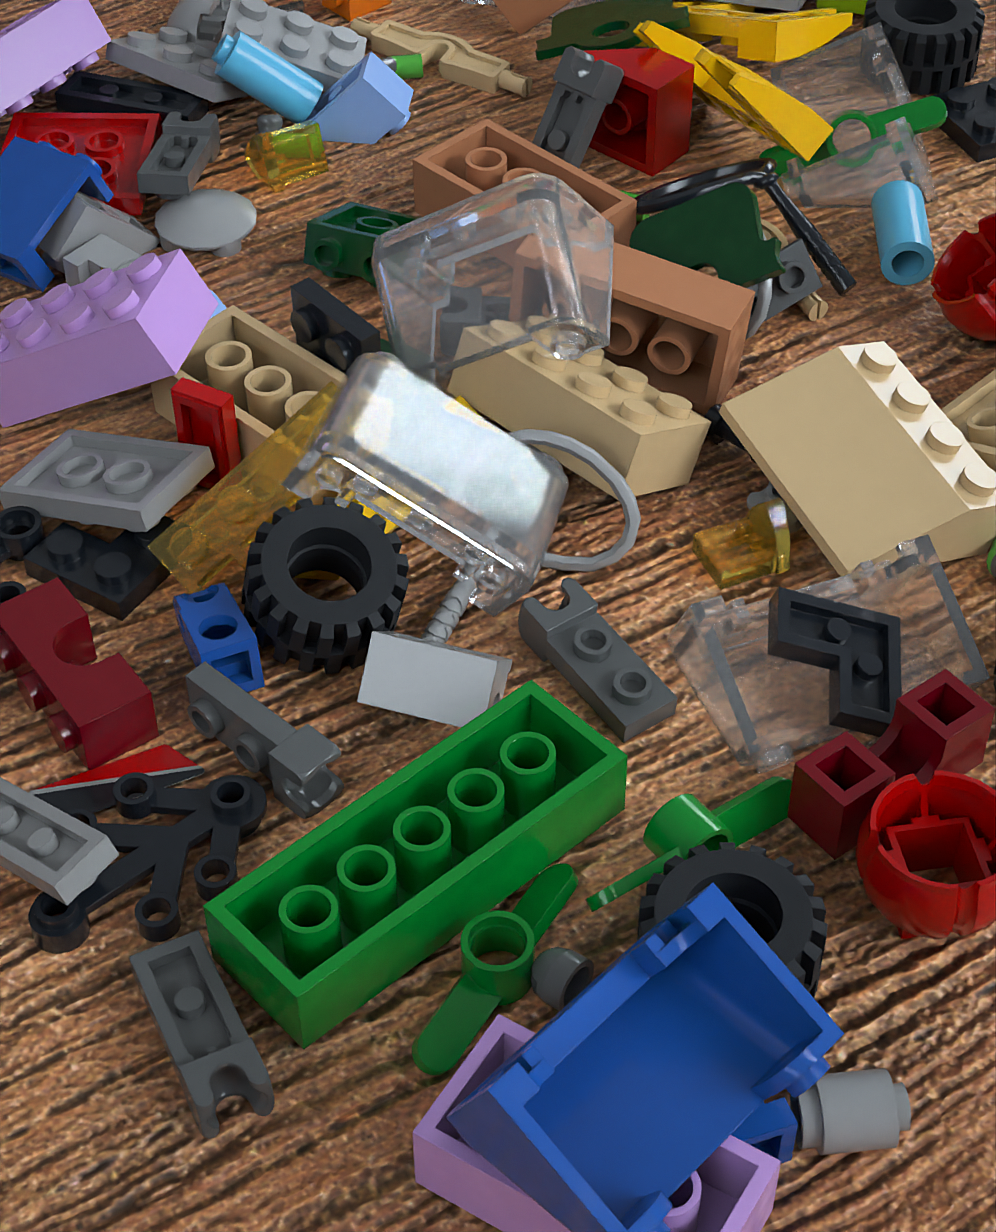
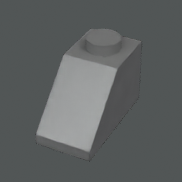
M78 191L38 246L44 251L41 256L43 261L58 271L65 273L62 258L100 233L140 255L155 249L160 239L133 216Z

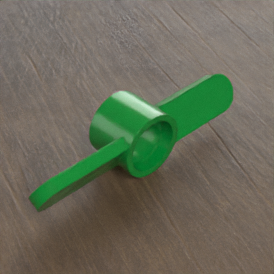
M929 96L872 115H868L860 110H846L839 113L830 123L834 130L841 122L848 119L860 120L870 130L871 140L869 145L863 152L856 155L844 154L836 148L833 141V130L808 162L779 145L764 150L759 158L765 157L776 160L777 168L774 172L779 177L832 160L845 165L860 164L867 160L878 146L940 127L947 118L946 105L939 97Z
M779 776L771 777L712 811L707 809L692 794H682L671 799L654 814L643 835L645 846L657 859L585 899L590 910L594 912L647 882L654 873L661 874L664 863L673 856L677 855L684 860L688 859L690 848L705 845L708 851L719 850V842H735L736 848L788 818L792 780Z
M560 863L543 870L512 912L499 910L484 912L466 924L460 940L462 975L412 1044L413 1060L422 1072L429 1075H441L450 1070L460 1059L496 1006L514 1003L524 997L531 989L535 946L578 886V878L570 865ZM491 951H505L518 957L517 960L505 965H490L481 962L477 958Z

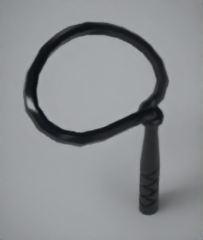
M772 158L752 159L709 169L663 184L634 198L637 200L636 215H645L665 211L733 182H739L746 186L753 185L754 188L760 190L765 189L796 238L803 240L808 254L811 255L818 268H821V272L830 281V284L839 296L844 295L857 284L846 267L841 264L840 259L832 252L825 239H822V235L817 231L816 227L777 183L779 176L774 172L777 168V162Z

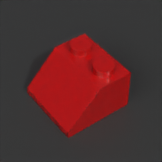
M657 48L584 51L593 55L595 62L601 59L622 68L624 71L623 79L612 104L606 103L588 146L589 148L651 177L689 152L694 64Z

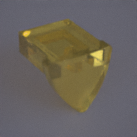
M312 120L277 131H266L257 134L249 140L246 146L245 159L257 178L273 193L284 191L286 185L329 172L319 124Z
M781 498L772 499L753 506L744 518L694 533L692 551L720 590L772 573L778 575L790 570V532L784 503Z

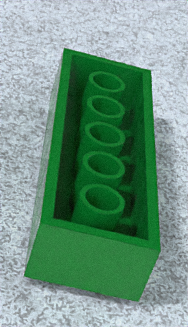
M530 680L204 904L203 909L212 958L305 1049L463 931L471 919L491 910L625 809L628 755L533 680Z

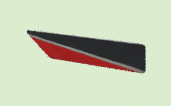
M164 744L31 790L29 793L63 812L73 808H84L94 813L116 805L113 787L115 782L123 775L133 772L144 773L152 778L155 787L165 788L202 775L204 768L169 745ZM134 793L129 795L127 798L134 799L143 796L144 794Z

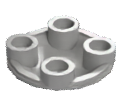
M197 189L191 191L189 196L184 195L181 198L165 202L156 213L154 226L159 234L160 245L167 252L181 248L182 251H211L218 257H230L240 252L242 248L241 240L248 236L256 225L257 211L249 199L237 192L223 189Z

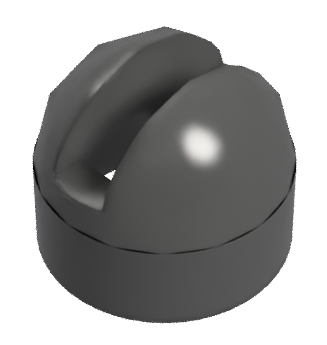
M561 947L548 949L540 953L532 965L531 984L533 991L544 1003L560 1011L591 983L594 964L588 958L571 949Z

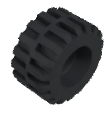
M868 0L865 7L859 52V66L861 70L867 73V77L870 80L879 82L880 86L906 94H939L955 87H963L965 82L972 80L977 68L985 23V14L980 9L981 5L976 0Z
M324 497L322 505H313L310 498L298 500L294 512L283 506L273 513L271 524L265 521L256 531L255 543L251 542L242 588L241 604H245L243 615L250 627H256L255 635L259 646L263 649L273 645L275 647L274 659L284 665L289 658L299 661L298 670L308 673L312 672L313 665H324L325 674L339 673L341 663L344 661L348 662L351 669L363 665L368 653L372 631L394 632L409 579L406 578L409 569L407 555L399 554L402 542L396 532L385 534L386 521L378 514L373 515L371 518L362 514L364 506L352 501L349 508L337 506L338 498ZM308 571H327L345 579L357 594L340 601L320 600L303 592L294 583L292 578Z
M719 842V850L708 851L705 845H700L689 849V856L686 860L677 855L670 858L664 863L663 874L654 873L647 882L646 896H641L637 940L674 910L711 883H714L814 998L818 987L828 924L824 923L826 908L822 897H813L814 883L806 874L794 876V863L780 856L776 860L766 857V849L751 845L749 851L736 850L735 842Z

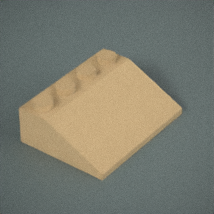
M884 341L838 346L724 402L719 410L722 418L843 581L986 554L996 538V473L986 465L966 441L963 433L952 424L932 400L929 392L918 383L898 359L896 352L888 347Z

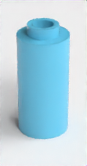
M240 30L233 37L225 34L211 57V60L217 63L215 74L297 126L303 124L309 117L323 91L324 85Z
M896 180L888 182L874 193L871 201L881 271L884 277L894 284H916L929 276L935 264L923 194L918 186L909 181Z

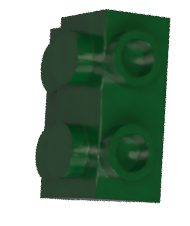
M349 202L307 222L303 263L315 266L318 270L322 271V274L329 277L350 278L354 275L363 277L375 288L397 290L421 275L423 255L443 244L445 223Z

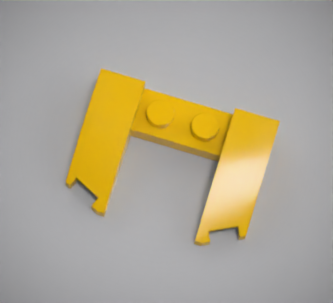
M710 0L673 2V8L688 7L690 23L689 27L673 31L696 42L712 41L714 35L721 36L720 44L738 46L737 58L774 63L800 57L822 47L850 27L853 19V13H837V9L834 8L761 14L754 13L755 6L719 3ZM641 42V43L635 45V46L647 47L643 42Z
M646 20L644 23L640 22L633 31L648 48H657L695 65L693 92L705 104L807 162L834 130L810 107L750 69L711 52L688 37L649 20Z

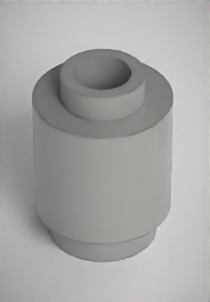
M886 1068L827 1073L798 1097L793 1098L790 1094L791 1110L798 1122L795 1138L797 1145L800 1149L816 1148L820 1155L896 1148L899 1142V1131H909L911 1127V1109L906 1087L903 1083H893Z

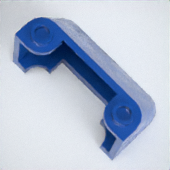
M711 883L658 922L465 1097L446 1116V1119L468 1145L570 1232H671V1229L663 1220L672 1208V1203L668 1198L765 1099L776 1095L784 1089L795 1098L813 1086L830 1068V1064L823 1055L843 1036L844 1032L714 883Z

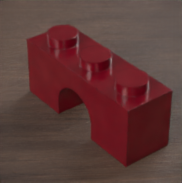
M57 577L0 604V670L3 673L13 670L17 676L18 688L30 710L34 713L41 709L47 715L49 730L58 747L64 753L73 750L89 771L159 736L151 691L119 652L100 662L84 665L97 659L87 612Z
M945 668L897 699L890 725L880 739L869 749L848 731H845L797 761L794 766L787 817L836 860L857 846L859 829L863 819L875 803L878 795L890 783L913 773L921 784H926L932 778L934 770L966 774L981 764L995 708Z

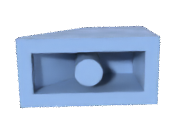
M371 51L320 96L315 108L302 124L300 132H320V141L375 144L386 133L389 132L391 135H394L407 123L411 116V112L408 109L414 90Z

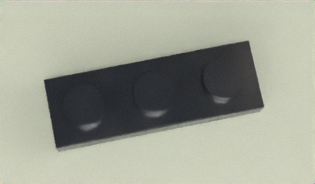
M83 71L74 72L55 92L57 110L71 113H160L162 124L170 112H180L181 120L190 122L201 120L209 111L208 100L179 88Z

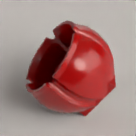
M996 213L979 220L978 233L972 234L964 230L957 236L940 257L934 268L930 283L936 290L932 293L933 298L938 302L943 316L953 326L972 338L996 342Z
M934 770L929 783L921 784L913 773L908 774L890 783L878 795L875 803L863 819L859 829L855 853L858 872L863 880L868 899L888 921L896 925L901 939L919 936L930 939H943L948 937L950 932L965 936L980 931L996 920V790L982 781L960 773ZM953 866L959 883L945 884L934 882L911 872Z

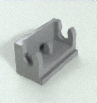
M372 631L357 702L463 727L503 699L508 672L511 670L513 659L393 631Z

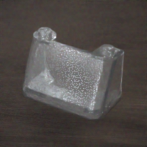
M881 22L770 69L773 85L810 107L829 125L835 116L846 110H860L868 115H872L913 102ZM905 117L885 124L886 134L872 140L870 130L865 123L857 119L845 120L836 127L833 133L834 144L840 153L807 167H803L800 159L795 157L787 161L788 171L781 174L788 197L793 202L800 200L804 208H871L874 193L884 184L896 180L909 181L918 186L923 194L925 205L939 199L922 133L915 135Z
M530 173L378 236L373 243L371 264L400 392L423 404L437 408L454 398V395L447 391L452 376L450 370L530 341L536 342L554 357L563 360L578 359L586 353L609 346L614 225L561 179L545 173Z
M379 351L376 353H363L350 366L281 485L303 499H311L315 491L319 489L338 492L334 502L344 509L353 499L358 500L459 563L453 576L462 582L471 576L475 583V588L468 601L495 617L526 594L532 587L543 565L569 482L563 472L562 465L555 458L546 453L535 452L407 370L405 364L396 356Z
M929 535L900 542L895 547L899 557L893 563L890 560H885L873 564L872 560L859 563L848 575L795 590L900 617L902 695L945 668L972 690L977 689L990 678ZM720 595L691 604L667 636V642L677 666L739 765H754L758 774L766 773L794 761L795 756L793 752L830 741L845 731H848L850 734L855 733L856 731L829 725V669L768 655L769 600L771 598L747 605L743 598L731 601L726 607L723 597Z

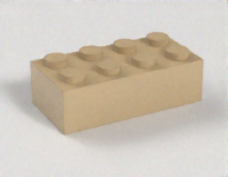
M234 305L209 319L176 375L150 382L155 411L175 425L170 389L181 377L233 394L243 471L295 506L296 502L302 499L310 498L313 505H322L324 497H337L389 452L386 450L393 418V403Z
M531 316L529 321L513 323L495 320L492 322V325L466 328L447 389L449 393L456 397L461 395L471 407L511 432L523 429L553 431L572 437L597 451L624 477L635 496L689 483L711 421L692 410L693 405L690 401L676 394L662 393L647 384V376L640 371L615 365L604 358L605 353L601 348L588 342L573 340L561 332L562 326L549 318ZM531 444L618 500L609 483L587 463L568 452L546 445Z

